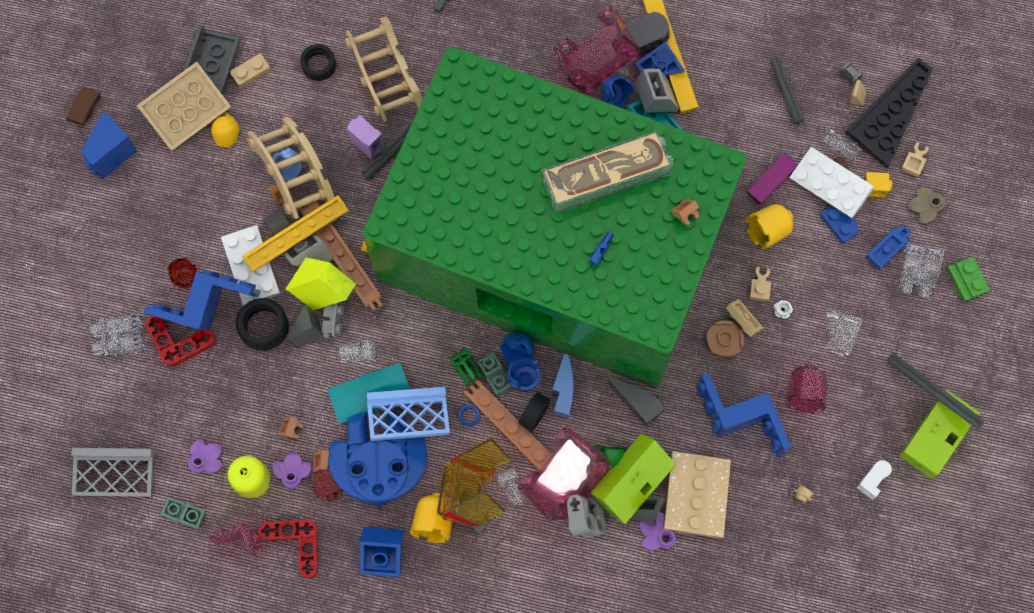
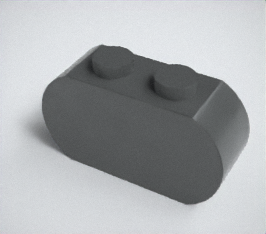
M652 12L650 14L645 13L634 21L625 22L623 26L618 28L615 36L620 53L627 58L633 59L657 48L665 41L668 42L670 29L666 17L661 13Z

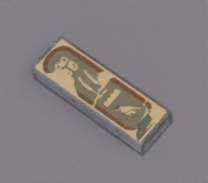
M656 130L542 169L541 178L555 214L671 174L674 162L671 154H667L665 150L666 142L664 137H660Z

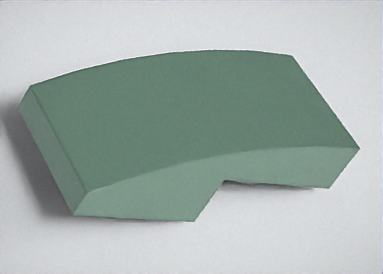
M494 353L477 361L480 370L497 398L514 388L508 384V376Z
M168 496L160 516L198 529L206 510Z

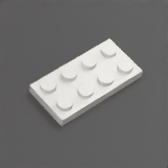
M810 147L789 177L852 219L874 189L873 185Z
M257 225L221 237L235 279H238L237 283L239 284L240 280L256 285L255 289L261 290L259 297L239 292L243 306L253 299H269L281 295L270 262L252 272L242 257L263 243Z

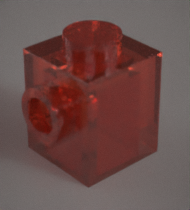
M330 469L312 476L316 486H313L317 498L321 496L323 501L327 500L330 502L339 498L338 495L342 494L341 489L337 486L331 475Z

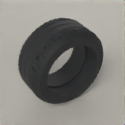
M258 298L247 302L240 309L236 318V330L242 341L250 348L259 351L270 350L280 345L285 339L289 328L288 318L283 308L275 301L267 298ZM261 311L274 313L278 318V324L272 334L264 338H255L248 334L247 324L254 314Z

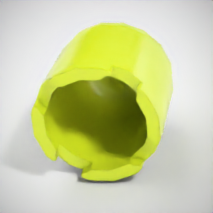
M249 455L241 456L235 459L229 466L228 481L234 491L241 497L258 498L269 488L270 472L267 466L256 457Z

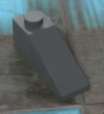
M614 377L608 379L607 384L645 427L664 412L665 404L660 397H655L648 391Z

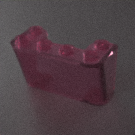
M612 5L596 15L605 26L581 44L576 45L569 38H566L553 48L566 80L582 92L593 91L607 78L613 76L635 60L641 53L639 46L619 12ZM611 13V18H604L606 14ZM571 46L569 50L562 51L563 47Z
M563 428L554 439L552 444L558 447L541 470L536 473H528L518 486V489L549 521L569 519L567 510L568 498L572 495H581L587 499L588 492L597 486L599 478L611 468V459L571 428ZM580 501L575 504V507L580 504Z

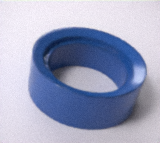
M472 404L464 405L459 410L460 422L467 427L475 426L480 420L479 409ZM472 409L476 412L477 417L473 422L468 423L462 419V414L465 410Z

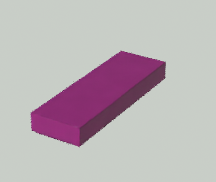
M784 153L747 190V194L761 205L792 174L798 165Z

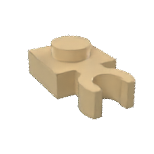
M918 142L913 147V153H908L901 168L902 171L915 177H919L927 160L923 157L929 150V147L926 146L924 151H920L918 149Z
M757 267L755 270V277L757 279H752L749 299L768 302L771 282L766 281V279L770 275V269L767 268L766 274L761 275L759 273L760 267Z

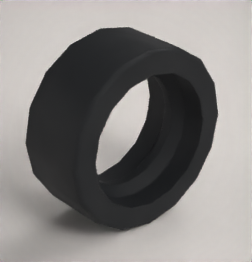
M314 44L307 47L301 54V67L303 73L309 79L314 81L326 80L335 72L336 61L334 53L329 47L322 44ZM318 54L327 56L329 64L323 70L314 71L308 67V60L312 56Z
M537 392L525 408L519 424L529 431H533L543 418L551 400Z

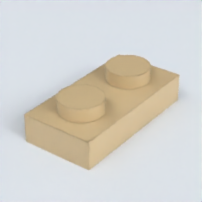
M260 53L229 72L239 88H242L270 71L271 68Z
M739 299L726 307L730 316L741 325L742 330L750 337L759 333L764 328Z

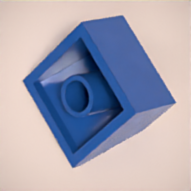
M364 527L360 540V574L400 577L404 530Z

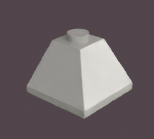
M315 233L283 253L291 265L301 266L306 257L325 262L333 259L323 241Z

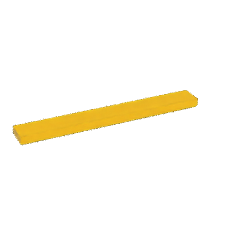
M642 0L646 13L658 12L666 17L670 29V38L667 44L685 69L663 1ZM686 69L683 73L667 75L680 114L698 110V104Z

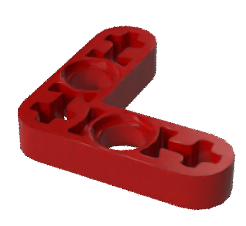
M149 316L145 322L161 359L166 365L171 367L200 354L215 344V336L209 330H202L175 344L161 318ZM153 321H156L158 323L157 326L160 332L157 333L155 328L152 326ZM206 335L207 337H210V338L208 339V341H209L208 343H205V342L203 341V340H204L203 336ZM166 336L168 337L167 344L159 345L158 339ZM194 340H197L201 347L198 348ZM188 343L193 344V350L190 353H185L183 350L184 346ZM177 349L180 350V352L183 354V356H180L179 354H177V353H179V352L177 351ZM172 353L173 355H175L173 356V361H170L168 359V354Z
M308 519L271 521L260 525L258 533L265 541L298 539L300 574L307 579L317 575L318 534L317 526L313 521ZM296 524H299V528H306V524H309L313 530H310L309 534H306L305 531H299L300 535H297ZM279 525L278 532L280 536H277L276 532L269 533L268 537L265 533H263V530H266L267 526H269L271 530H277L276 526ZM286 525L293 527V533L289 536H285L282 532ZM309 543L313 545L314 550L311 554L307 555L303 553V547ZM314 557V561L310 560V566L314 570H311L310 574L307 575V572L303 571V568L307 567V561H303V558L310 559Z

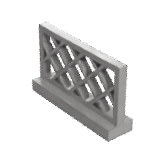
M72 448V456H74L72 496L152 497L153 464L156 449ZM79 460H86L91 465L84 473L79 469ZM102 460H106L111 466L104 473L96 467ZM121 461H126L131 467L122 474L116 466ZM141 461H148V470L142 474L135 466ZM93 468L100 475L94 483L86 477ZM112 469L120 475L113 484L106 477ZM132 469L140 476L133 484L125 477ZM84 479L90 487L84 492H78V483ZM102 479L110 486L105 492H100L96 488V485ZM122 479L130 486L125 492H120L115 487ZM142 479L147 483V493H140L134 487Z

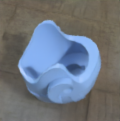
M286 147V149L276 151L271 157L276 164L298 155V153ZM302 162L279 170L283 180L287 182L296 178L301 171Z

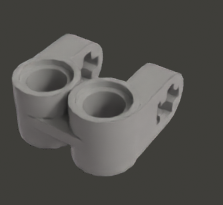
M572 495L568 498L569 530L573 536L582 535L584 538H589L606 533L603 507L595 498L586 499L581 495ZM580 501V504L575 507V504ZM593 504H595V508L590 510V507H592Z

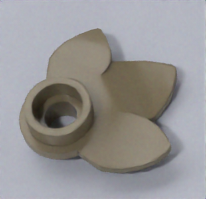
M929 188L916 189L918 197L913 198L908 203L907 208L920 213L919 223L926 224L935 220L937 213L945 208L946 200L941 194H934ZM934 200L940 201L938 205H934L932 202Z

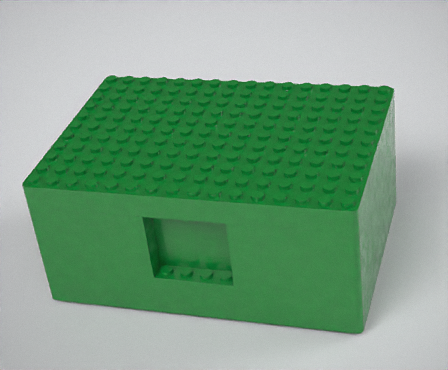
M451 46L445 50L365 225L363 237L377 281L510 333H526L533 342L647 386L657 388L661 384L746 161V155L738 150ZM656 133L669 165L557 203L546 176V170ZM686 199L695 200L699 206L697 209L699 218L695 219L690 214L688 216L689 225L683 224L671 212L673 208ZM607 232H612L614 237L610 241L607 250L596 266L592 265L589 262L592 254L599 243L602 242Z

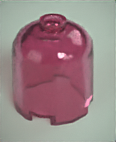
M812 364L796 368L790 376L786 398L787 407L794 406L797 412L814 414L815 410L818 409L824 411L826 408L828 384L826 374Z

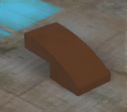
M83 86L75 98L66 119L84 126L92 115V108L101 98L100 92Z

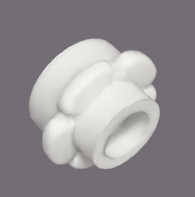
M781 300L774 305V314L779 318L786 319L792 313L793 308L788 301Z

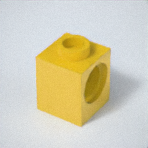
M866 172L863 180L874 186L868 197H886L888 192L892 190V180H889V173Z

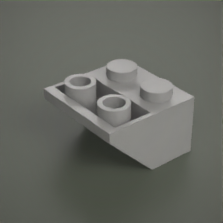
M643 69L635 84L645 113L678 112V104L670 82L660 69Z

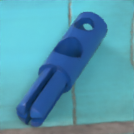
M607 232L602 242L599 243L589 259L592 265L596 266L607 250L610 241L614 237L612 232Z

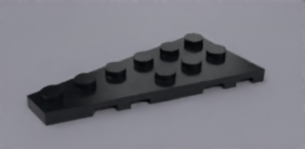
M920 58L845 132L887 169L932 72V68Z

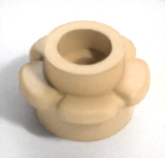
M799 485L798 489L794 490L796 492L795 497L800 501L806 503L807 500H812L813 493L807 488Z

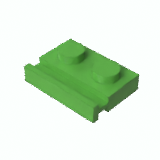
M974 257L946 268L963 302L990 291Z

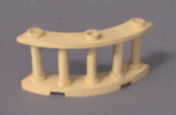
M387 16L380 18L381 25L379 28L359 36L352 37L349 30L345 31L347 38H345L348 49L352 48L363 76L360 77L361 83L364 88H368L375 104L373 108L376 116H381L383 122L387 121L385 112L410 102L411 104L415 103L419 109L423 101L419 88L413 77H410L408 73L409 68L403 55L401 56L399 49L395 47L398 45V42ZM380 35L386 36L389 44L386 45V48L360 57L356 44ZM386 55L394 56L396 61L394 67L370 76L367 75L363 64ZM396 73L402 75L404 81H401V84L375 93L371 83ZM401 91H409L408 96L381 105L379 101Z
M285 117L281 119L283 125L280 129L257 137L250 131L248 132L249 139L247 141L251 150L256 151L266 164L268 174L273 176L285 202L283 204L287 215L297 219L299 217L296 209L320 199L328 202L334 198V194L328 179L324 180L320 170L323 167L310 142L303 132L299 133L296 130L298 125L291 118ZM283 135L289 137L266 148L263 143ZM291 145L297 146L300 154L276 164L270 155ZM301 161L307 162L310 168L309 173L284 182L279 170ZM312 179L316 181L319 189L317 193L293 202L288 189Z

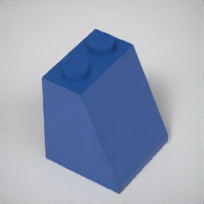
M105 111L101 114L81 151L84 156L82 161L94 176L98 174L102 179L137 152L129 137Z

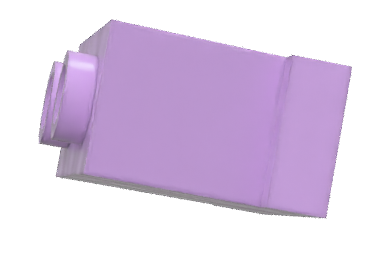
M361 115L350 121L347 130L351 143L373 161L385 149L382 133L371 126Z

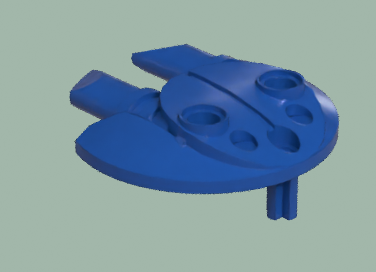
M363 412L347 420L346 444L340 440L331 442L328 464L334 482L344 493L356 500L374 503V505H378V508H382L383 504L401 498L419 483L427 465V448L423 437L411 438L410 440L407 438L378 441V443L367 441V412ZM388 414L386 416L387 425L390 427L395 421ZM405 416L402 418L404 422H406ZM399 422L393 428L397 433H403L406 429ZM396 469L402 470L400 472H394V470ZM356 471L362 472L360 474H354Z

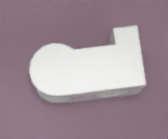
M885 460L878 461L856 488L873 500L880 493V490L876 487L891 474V465Z

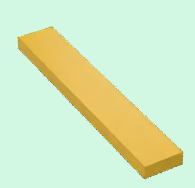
M337 195L242 257L251 271L255 272L343 216L349 210L340 196Z

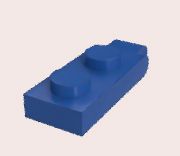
M904 225L899 229L895 227L867 254L866 258L880 270L909 242L907 237L912 232Z

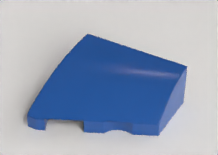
M666 41L635 63L640 72L643 69H660L664 75L685 71Z

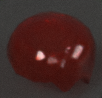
M176 258L168 267V277L172 284L179 288L191 287L197 271L196 265L189 262L187 258Z

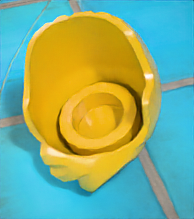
M226 112L223 116H219L212 124L211 133L213 139L220 147H232L237 143L240 132L239 124L234 117Z

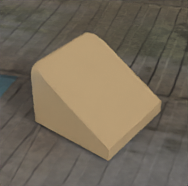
M857 80L854 84L849 101L850 104L864 105L867 90L861 80Z

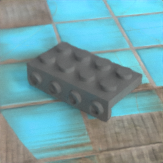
M199 25L193 33V43L188 48V58L182 65V72L195 62H198L223 95L230 75L229 71L232 69L241 42L240 37L205 30L204 26Z

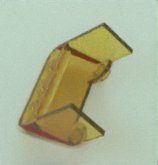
M492 438L451 459L446 464L437 514L444 520L478 527L505 513V510L485 490L480 492L482 485L488 484L493 480L495 468L511 460V457Z

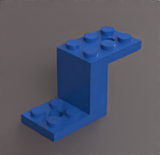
M203 270V273L196 271L185 311L175 309L170 311L171 307L154 303L153 307L146 306L144 313L199 330L210 331L222 288L254 297H259L261 290L255 289V284L240 280L238 284V279L222 275L219 278L220 274Z
M709 372L701 375L696 390L699 397H703L705 402L703 404L704 410L707 415L711 416L713 421L711 422V427L714 433H718L719 438L763 422L762 429L764 434L768 435L771 440L769 444L772 452L776 453L778 458L786 455L791 449V445L768 392L724 408Z

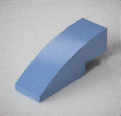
M564 354L552 394L558 396L554 415L569 419L573 399V373L569 356Z

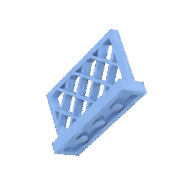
M445 387L367 393L370 441L450 435ZM442 403V410L438 414L430 408L433 404ZM414 405H420L424 408L419 415L410 409ZM400 406L404 410L399 417L391 412L394 407ZM373 408H381L384 411L380 418L372 414ZM427 411L434 416L430 423L421 418ZM407 413L415 418L410 425L402 420ZM387 414L395 419L390 427L382 421ZM438 419L444 423L445 429L437 430L432 425ZM417 421L426 426L423 431H416L412 427ZM398 422L406 427L403 433H397L393 430ZM378 424L386 429L383 434L374 435V429Z

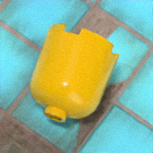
M770 205L746 216L745 223L749 225L747 233L754 245L759 244L761 249L764 250L791 234L793 230V215L782 205Z
M433 493L432 495L422 497L416 506L410 534L419 539V535L427 537V542L445 543V540L449 541L453 519L442 515L451 510L454 513L452 503L440 493Z

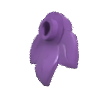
M202 439L196 440L190 448L191 457L188 460V468L194 473H202L204 471L215 473L221 470L224 465L218 458L222 452V445L217 443L206 445ZM195 461L202 462L200 465L194 464Z
M295 451L289 453L285 457L284 462L275 461L273 463L275 477L281 479L283 485L289 489L297 488L302 479L308 477L312 471V463H302L300 455Z
M659 511L653 526L640 522V530L646 537L641 544L644 548L654 551L660 547L668 549L674 546L676 542L675 533L670 530H663L664 513ZM668 536L669 542H664L662 537Z

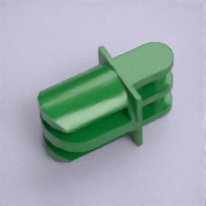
M465 347L463 351H457L453 357H448L466 386L469 385V382L463 370L472 382L476 381L473 372L469 368L470 366L479 379L483 377Z

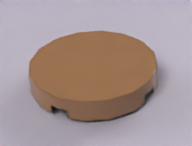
M721 320L715 322L709 328L705 341L707 348L713 355L727 359L734 357L740 352L744 345L745 337L743 330L736 323Z

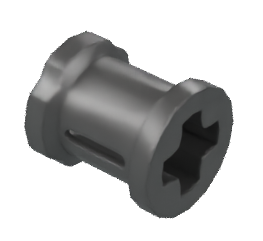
M849 61L841 68L839 73L843 74L850 81L851 85H854L864 73L862 71L859 72L852 65L853 62Z

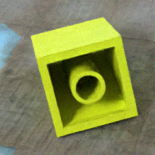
M306 257L286 287V290L310 309L317 310L347 300L356 283L330 262Z

